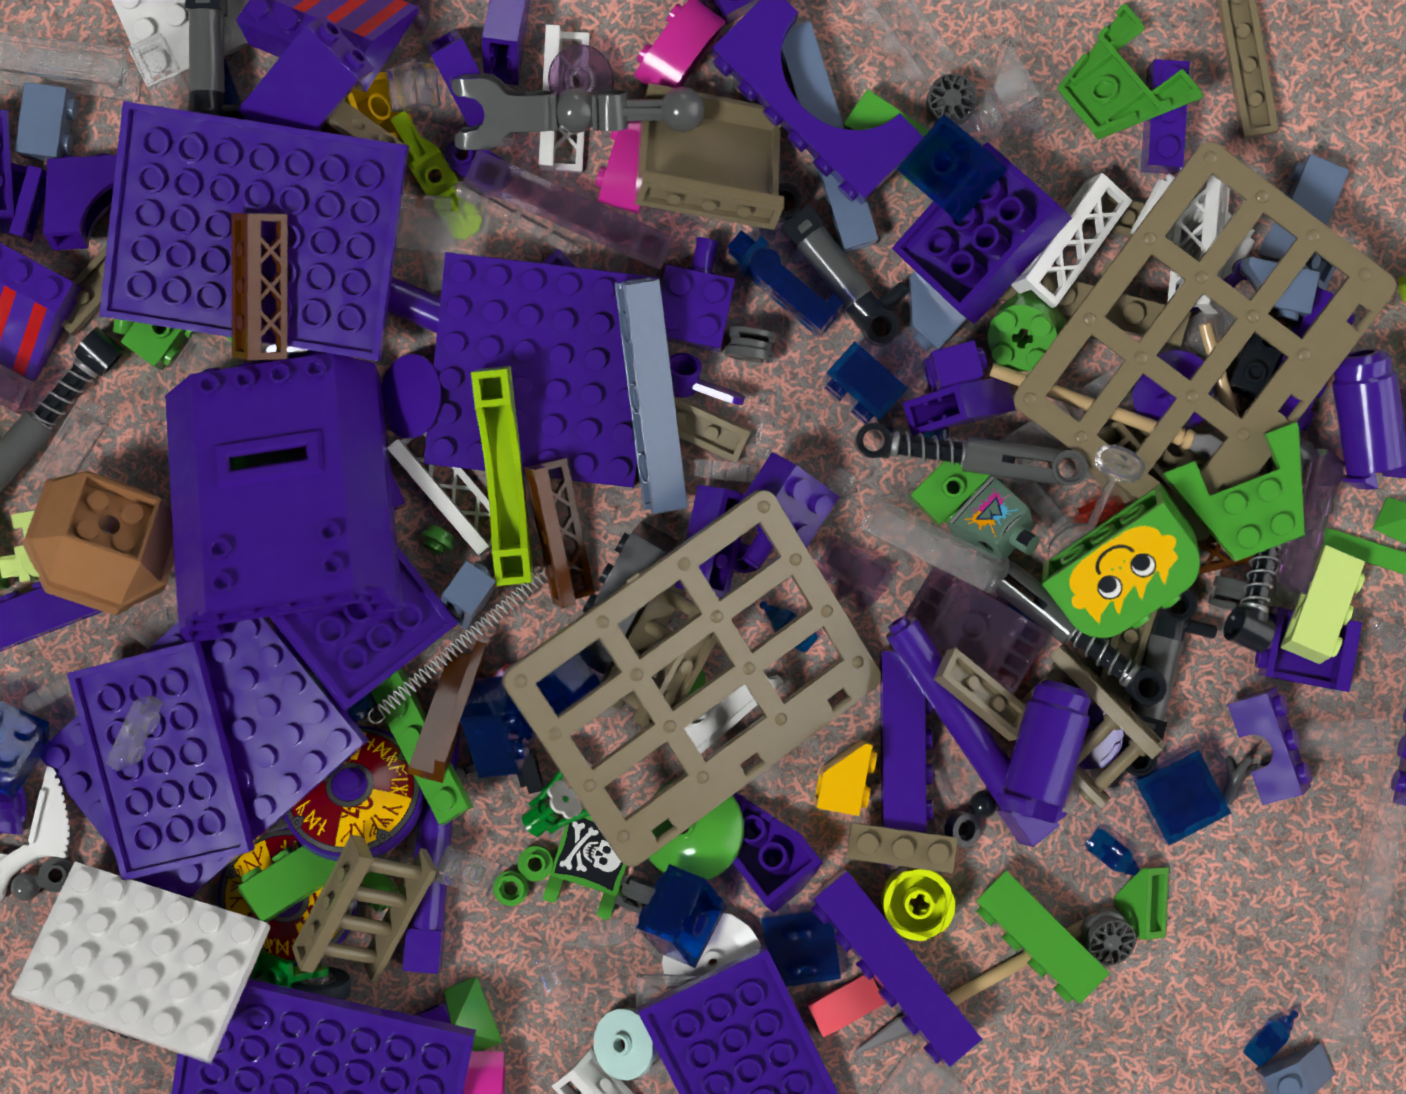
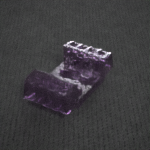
M936 565L933 566L904 614L908 619L916 617L937 649L946 653L947 650L956 647L1011 694L1015 693L1050 635L1049 631Z

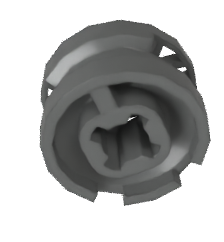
M950 73L942 75L934 81L929 89L926 99L927 112L933 118V121L941 126L952 127L961 125L969 119L976 107V89L972 82L961 74Z
M729 327L728 337L731 338L730 345L726 346L725 356L756 363H763L764 359L767 360L766 363H773L774 353L771 351L772 345L776 344V333L750 327Z
M1215 576L1213 585L1216 588L1214 594L1209 596L1208 604L1232 611L1240 605L1228 602L1227 599L1240 603L1246 596L1243 588L1248 583Z
M624 874L620 882L623 886L622 890L616 894L614 903L645 916L660 918L663 912L661 907L662 901L667 899L670 890L655 882L632 875L627 877L628 875Z
M1102 908L1094 915L1090 913L1083 920L1080 927L1082 931L1080 939L1083 946L1100 964H1119L1126 960L1135 948L1136 934L1131 925L1127 923L1123 915L1117 910Z

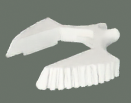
M51 766L46 768L42 789L39 792L28 839L29 843L10 854L0 852V902L6 895L12 877L21 868L37 858H66L70 854L68 851L70 849L68 845L70 843V838H68L70 837V832L68 831L70 826L67 824L69 819L66 817L68 815L67 810H65L66 803L63 802L65 798L61 794L63 788L59 786L60 780L55 777L57 773Z

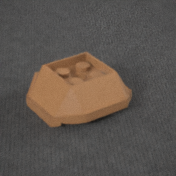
M90 471L46 479L24 538L23 546L32 565L39 574V580L45 593L117 616L130 609L131 606L164 591L175 560L172 511L157 494ZM102 530H107L111 534L105 533Z

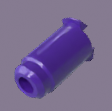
M1372 348L1349 352L1334 372L1335 379L1332 381L1346 475L1340 476V479L1356 489H1378L1376 473L1382 472V476L1406 478V426L1398 373L1393 370L1391 355L1382 349Z
M1043 680L1035 685L1032 699L1027 701L1003 786L1004 793L998 792L997 795L1003 809L1053 824L1066 816L1067 812L1062 810L1066 807L1090 720L1087 714L1091 699L1086 691L1050 680Z

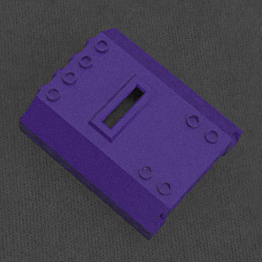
M314 352L305 357L292 359L287 357V359H276L272 362L260 364L242 363L237 367L227 369L208 368L201 373L190 374L165 395L178 628L187 642L224 638L223 624L342 605L361 603L368 616L404 610L382 383L375 363L349 356ZM306 446L307 459L230 471L231 457Z

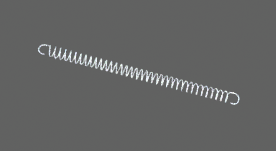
M568 546L565 548V550L567 548H572L573 550H575V548H573L572 546ZM541 566V571H542V572H540V571L537 570V571H536V575H537V576H535V578L538 579V580L544 585V583L542 582V580L540 579V577H539V575H538V573H537V572H539L540 574H542V575L547 579V576L545 575V573H544V571H543V569H542V568L545 569V567H544V566ZM533 580V581H532V584H533L537 589H539V587L536 585L535 581ZM521 584L522 589L516 587L517 594L515 592H511L512 598L506 596V601L501 600L502 606L496 604V610L491 609V614H485L487 619L481 617V623L476 621V627L470 626L471 632L465 630L466 636L460 634L461 641L459 639H455L456 645L450 643L451 649L445 647L446 654L444 652H439L441 658H439L438 656H434L436 663L432 660H429V664L431 667H429L428 665H424L426 672L422 669H419V673L421 676L414 673L415 680L412 678H408L411 685H409L407 682H403L405 689L401 686H398L400 694L397 691H393L394 697L388 695L390 703L387 700L383 699L382 702L385 707H383L381 704H377V707L383 715V718L378 722L371 721L370 713L374 710L373 708L368 713L369 721L373 724H378L385 719V715L383 714L379 706H381L389 714L391 713L388 707L386 706L385 702L388 703L393 709H396L390 697L399 705H401L395 693L406 701V698L404 697L400 688L403 691H405L409 696H411L405 684H407L412 690L416 692V689L411 683L410 679L414 681L420 688H422L421 684L419 683L415 675H417L425 683H427V681L423 677L421 671L424 672L430 679H432L426 667H428L437 675V672L433 668L431 662L435 664L440 670H442V668L439 665L436 658H438L447 666V663L443 659L441 653L445 655L451 662H453L446 649H448L456 657L458 656L451 645L455 646L461 653H463V651L457 643V641H459L464 647L468 649L467 645L462 639L463 636L471 644H473L467 632L470 633L476 640H478L472 628H474L483 636V633L479 629L477 623L481 625L486 631H488V629L482 621V619H484L488 624H490L493 627L487 615H489L497 623H499L496 617L494 616L492 610L495 611L502 619H504V617L498 610L497 606H499L507 614L509 613L505 609L502 602H504L512 610H514L511 604L509 603L507 597L511 599L517 606H519V604L514 599L512 593L519 597L522 600V602H524L517 589H519L527 597H529L522 586H526L532 593H534L529 584Z

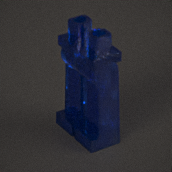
M741 230L729 243L728 254L738 262V273L745 279L750 275L756 286L818 339L842 313L844 302L834 294L827 301L823 300L781 264L778 253L769 248V242L762 236L755 242Z

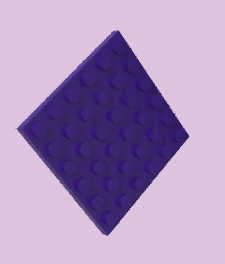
M445 252L434 367L441 382L442 400L438 416L432 427L427 431L424 464L486 471L474 404L471 372L475 369L511 366L523 475H525L524 467L564 457L567 458L571 481L634 488L637 456L614 282L645 277L658 279V277ZM559 467L548 470L549 478L561 479Z

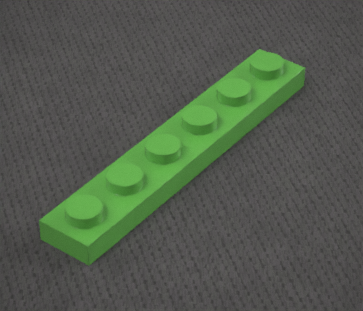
M402 668L371 691L377 704L385 707L382 702L383 699L390 703L388 695L394 697L393 691H397L400 694L398 686L405 689L403 682H407L410 685ZM405 684L411 694L409 696L400 688L406 701L395 693L401 705L390 697L396 709H393L386 702L385 704L391 712L390 714L381 706L379 707L385 715V720L409 765L427 715L414 690ZM451 762L443 783L415 776L439 825H446L474 807Z

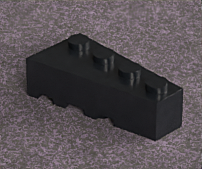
M643 521L638 524L630 535L624 532L615 548V551L620 554L614 565L610 563L606 565L598 580L604 584L598 596L594 593L590 595L582 612L586 613L627 583L626 580L637 572L640 574L674 550L678 540ZM640 609L617 624L624 636L627 634ZM599 638L572 657L603 675L612 661Z

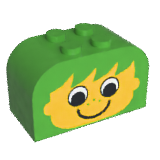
M1159 484L1043 563L1042 585L1074 627L1088 636L1108 638L1122 633L1131 626L1134 629L1145 624L1150 619V614L1158 608L1163 607V609L1174 605L1181 598L1180 594L1186 591L1195 581L1199 572L1200 558L1194 528L1163 485Z

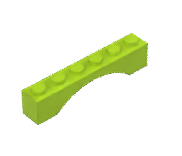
M511 366L475 369L471 372L487 478L496 586L532 583L535 572Z

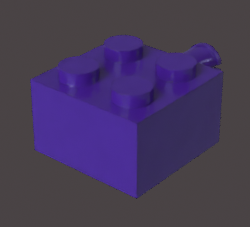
M697 237L691 267L685 269L671 265L665 266L661 296L667 342L721 352L735 279L715 275L712 272L716 248L719 242L709 238Z
M771 452L740 502L757 490H765L772 493L807 548L840 496L796 464ZM758 523L755 525L758 534L744 556L741 557L743 561L757 570L762 567L774 548Z

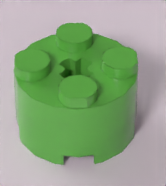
M1026 291L1021 294L1016 293L1015 296L1007 299L999 307L990 323L987 335L992 358L997 364L1004 365L1010 369L1019 372L1031 371L1064 327V315L1062 312L1059 313L1057 307L1051 308L1033 291ZM1022 329L1028 330V334L1025 333Z

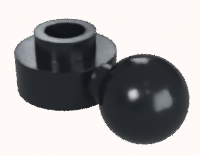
M981 790L975 792L969 800L970 810L968 812L962 810L955 811L946 820L944 833L945 835L958 837L957 846L962 848L973 846L981 834L980 819L989 818L995 813L997 802L988 791Z

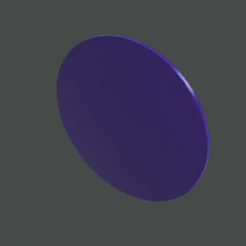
M1169 350L1156 355L1188 380H1190L1203 362L1198 356L1183 350ZM1144 374L1140 376L1133 386L1132 398L1136 413L1157 421L1160 420L1176 399ZM1215 385L1208 393L1213 398L1215 395ZM1194 412L1183 428H1185V431L1192 429L1201 423L1203 418Z
M417 354L404 355L395 360L388 368L382 381V393L386 425L397 436L411 439L423 435L434 424L441 406L442 388L437 370L428 359Z

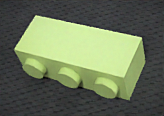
M1327 545L1314 554L1280 648L1318 664L1337 655L1342 644V638L1339 637L1342 625H1347L1353 614L1354 606L1350 605L1354 593L1357 594L1360 591L1365 580V575L1361 573L1365 561Z

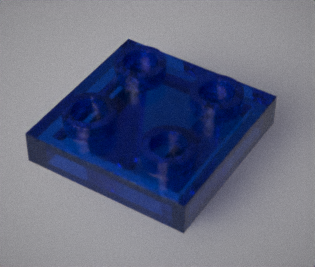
M812 910L761 917L765 945L786 987L841 979L837 945L833 937L835 931L829 921L823 924Z

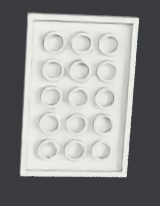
M74 862L11 994L17 999L212 1063L271 927L268 923L135 880H122L119 875Z

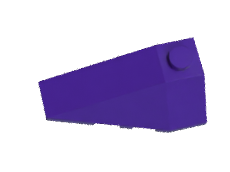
M736 792L733 796L737 800L743 815L744 837L740 851L733 864L764 905L775 913L804 889L823 862L800 833Z

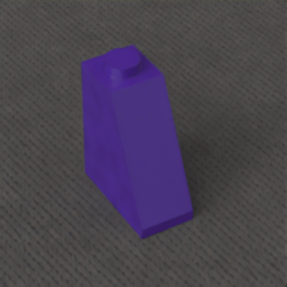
M489 0L482 34L484 73H491L497 76L504 84L519 86L530 0Z
M455 28L425 44L465 121L471 127L483 123L485 116L483 107L476 99L455 95L452 91L451 79L462 74H479L480 71L463 38Z
M996 378L959 383L903 402L910 432L914 436L920 433L926 434L990 419L1016 410L1009 383Z

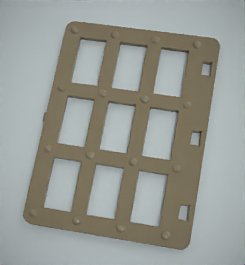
M1206 142L1197 147L1111 264L1107 262L1099 273L1101 275L1100 279L1015 391L1013 403L1017 410L1068 448L1080 452L1087 462L1137 499L1161 484L1149 475L1148 472L1195 412L1227 436L1200 471L1208 494L1213 495L1223 484L1231 488L1254 479L1271 456L1264 434L1299 420L1393 296L1396 290V281L1390 273L1215 142ZM1210 175H1213L1245 200L1200 260L1197 261L1165 236ZM1265 214L1296 239L1249 300L1218 277L1217 274L1261 215ZM1315 252L1347 276V278L1300 338L1268 313ZM1152 255L1184 279V281L1140 340L1136 341L1105 318V316ZM1204 294L1236 319L1190 380H1188L1156 355L1201 295ZM1359 305L1363 309L1368 310V312L1354 329L1347 320ZM1256 333L1284 354L1286 359L1242 417L1239 418L1208 393L1252 334ZM1092 335L1124 359V361L1080 420L1077 421L1045 396ZM1144 374L1176 399L1132 457L1128 459L1098 437L1097 434L1140 376ZM1291 395L1295 399H1299L1300 402L1286 419L1278 411ZM1163 485L1193 526L1197 541L1207 539L1211 533L1206 529L1205 524L1185 504L1182 497H1179Z
M757 490L646 570L631 576L626 580L627 583L511 665L503 674L502 683L505 690L618 859L626 866L634 867L641 864L873 691L880 683L881 673L776 497L768 491ZM759 523L778 556L718 599L698 566ZM791 576L810 608L750 651L731 618ZM680 581L700 613L638 657L617 624L674 583ZM823 628L839 654L840 659L782 701L763 670L817 630ZM713 633L732 665L671 708L651 677ZM599 638L619 671L556 716L535 683ZM745 684L762 711L763 716L703 759L684 728ZM843 689L848 696L832 708L828 699ZM633 691L652 720V723L590 767L570 735ZM666 742L685 771V774L624 818L604 787ZM756 753L761 761L747 772H744L740 764ZM668 819L673 827L656 839L651 831Z

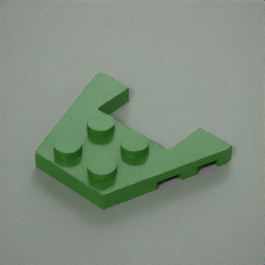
M1126 3L1122 4L1116 11L1117 17L1109 28L1105 26L1098 34L1099 40L1088 54L1084 53L1057 87L1062 98L1097 140L1203 97L1201 89L1183 68L1151 91L1117 52L1145 30L1141 20Z
M1297 422L1264 434L1277 470L1213 495L1208 494L1196 461L1163 473L1164 479L1174 487L1185 504L1195 512L1205 524L1206 529L1233 561H1239L1305 535L1300 440Z

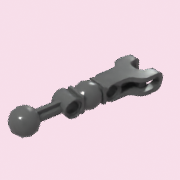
M491 73L462 74L451 79L453 93L460 97L476 99L482 105L485 113L482 124L463 127L454 136L455 146L466 150H491L500 144L507 134L512 132L558 131L559 127L567 132L576 134L585 132L593 127V131H620L628 128L627 121H663L673 131L688 132L700 125L705 113L703 99L696 91L686 87L673 88L665 94L663 99H627V92L623 90L593 91L592 95L579 88L567 89L559 94V91L511 90L500 78Z

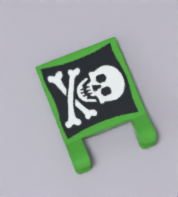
M590 815L565 826L543 899L552 903L556 902L563 880L604 892L597 916L608 920L615 905L614 900L619 892L620 882L625 873L626 865L618 859Z

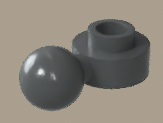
M51 857L41 865L37 875L31 873L18 874L11 883L13 896L21 901H29L36 897L40 888L43 887L50 892H60L73 863L68 858ZM57 868L62 871L63 877L60 881H54L51 878L50 872L52 869Z

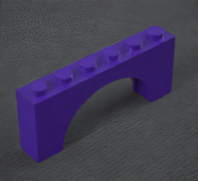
M760 0L712 47V56L715 58L712 63L724 76L727 77L731 74L740 83L737 87L749 101L753 102L756 99L765 108L762 112L774 126L778 127L781 124L790 133L788 139L799 151L803 152L806 149L815 158L813 164L824 176L828 177L831 174L840 183L838 189L849 201L853 202L856 199L862 205L922 146L925 138L900 113L889 122L875 128L846 130L828 125L806 111L791 93L786 83L781 63L783 42L792 26L797 22L798 11L787 0Z
M100 153L87 157L65 155L61 158L47 159L43 234L53 250L87 249L89 247V240L95 225L111 208L117 155Z

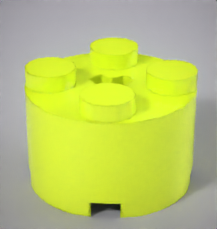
M900 867L884 883L881 892V907L887 921L899 935L910 940L924 941L942 933L948 928L955 913V899L951 887L937 871ZM918 894H921L926 903L924 906L918 905L917 909L913 910V906L909 901L911 898H917Z

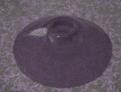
M578 44L564 48L555 56L548 72L550 91H559V94L567 89L576 88L572 81L574 75L580 79L578 88L584 89L591 95L593 91L614 89V75L607 58L594 47Z

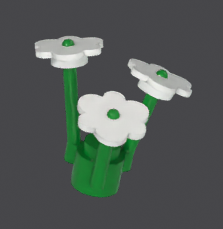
M560 770L544 790L529 802L530 809L522 814V822L525 828L535 837H539L546 831L553 834L559 828L589 816L586 809L582 810L581 804L576 800L577 796L574 791L568 789V786L561 781L564 776ZM549 795V797H550V802H549V801H545V802H544V800H545V799L547 798V796ZM559 814H563L564 818L556 820L559 818Z

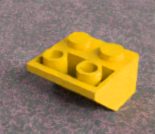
M860 740L820 767L814 797L816 808L856 816L860 815L861 808L867 809L871 788L865 784L867 773H874L877 760V752L872 750L871 743Z

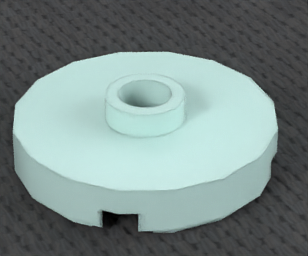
M619 1008L608 1012L598 1022L594 1033L593 1048L597 1061L603 1070L615 1079L627 1081L646 1075L651 1070L649 1068L652 1066V1063L656 1062L659 1054L637 1009ZM622 1040L625 1043V1049L622 1047Z

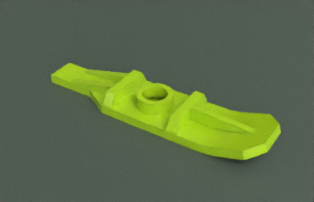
M406 111L390 119L405 145H409L407 165L454 239L466 241L479 233L483 220L437 145L420 136ZM432 169H438L442 173L440 182L433 183L429 180L428 173Z

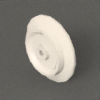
M718 911L693 914L676 926L665 943L662 959L665 981L672 991L761 948L760 941L750 926L733 914ZM714 958L717 960V962L715 964H711L709 960Z

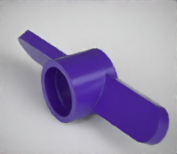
M677 353L669 357L673 394L675 397L686 398L699 391L736 405H743L745 400L743 394L700 379L702 365L695 356L688 353Z

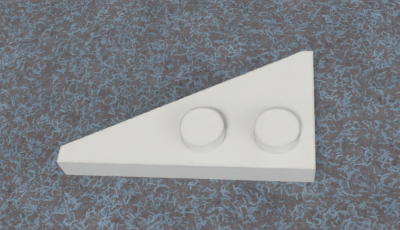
M778 675L767 677L774 689L784 682ZM744 684L684 729L700 754H702L756 707L757 703Z

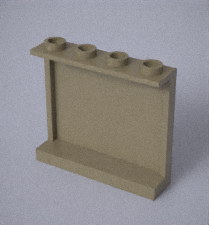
M649 83L644 99H663L665 94L673 88ZM697 92L704 101L705 113L700 125L692 131H673L663 121H640L635 192L636 205L775 230L784 208V196H779L781 124L778 127L774 126L764 116L762 111L765 108L762 105Z

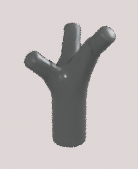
M1247 756L1236 769L1231 757L1225 758L1228 778L1218 798L1219 800L1232 805L1241 784L1251 774V771L1257 767L1254 764L1249 767L1253 761L1251 756Z

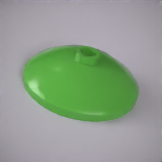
M672 780L669 783L665 784L663 787H661L654 794V796L661 792L663 789H665L667 786H669L671 783H673L675 780ZM733 795L690 826L685 834L681 833L651 855L649 859L653 865L664 875L677 881L689 883L707 881L723 873L737 857L744 837L743 815ZM666 819L651 832L657 839L673 827V825Z

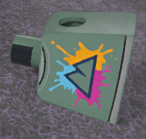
M992 475L948 522L955 542L999 561L1005 560L1015 548L1026 555H1030L1036 550L1040 538L1031 532L1034 523L1030 509Z

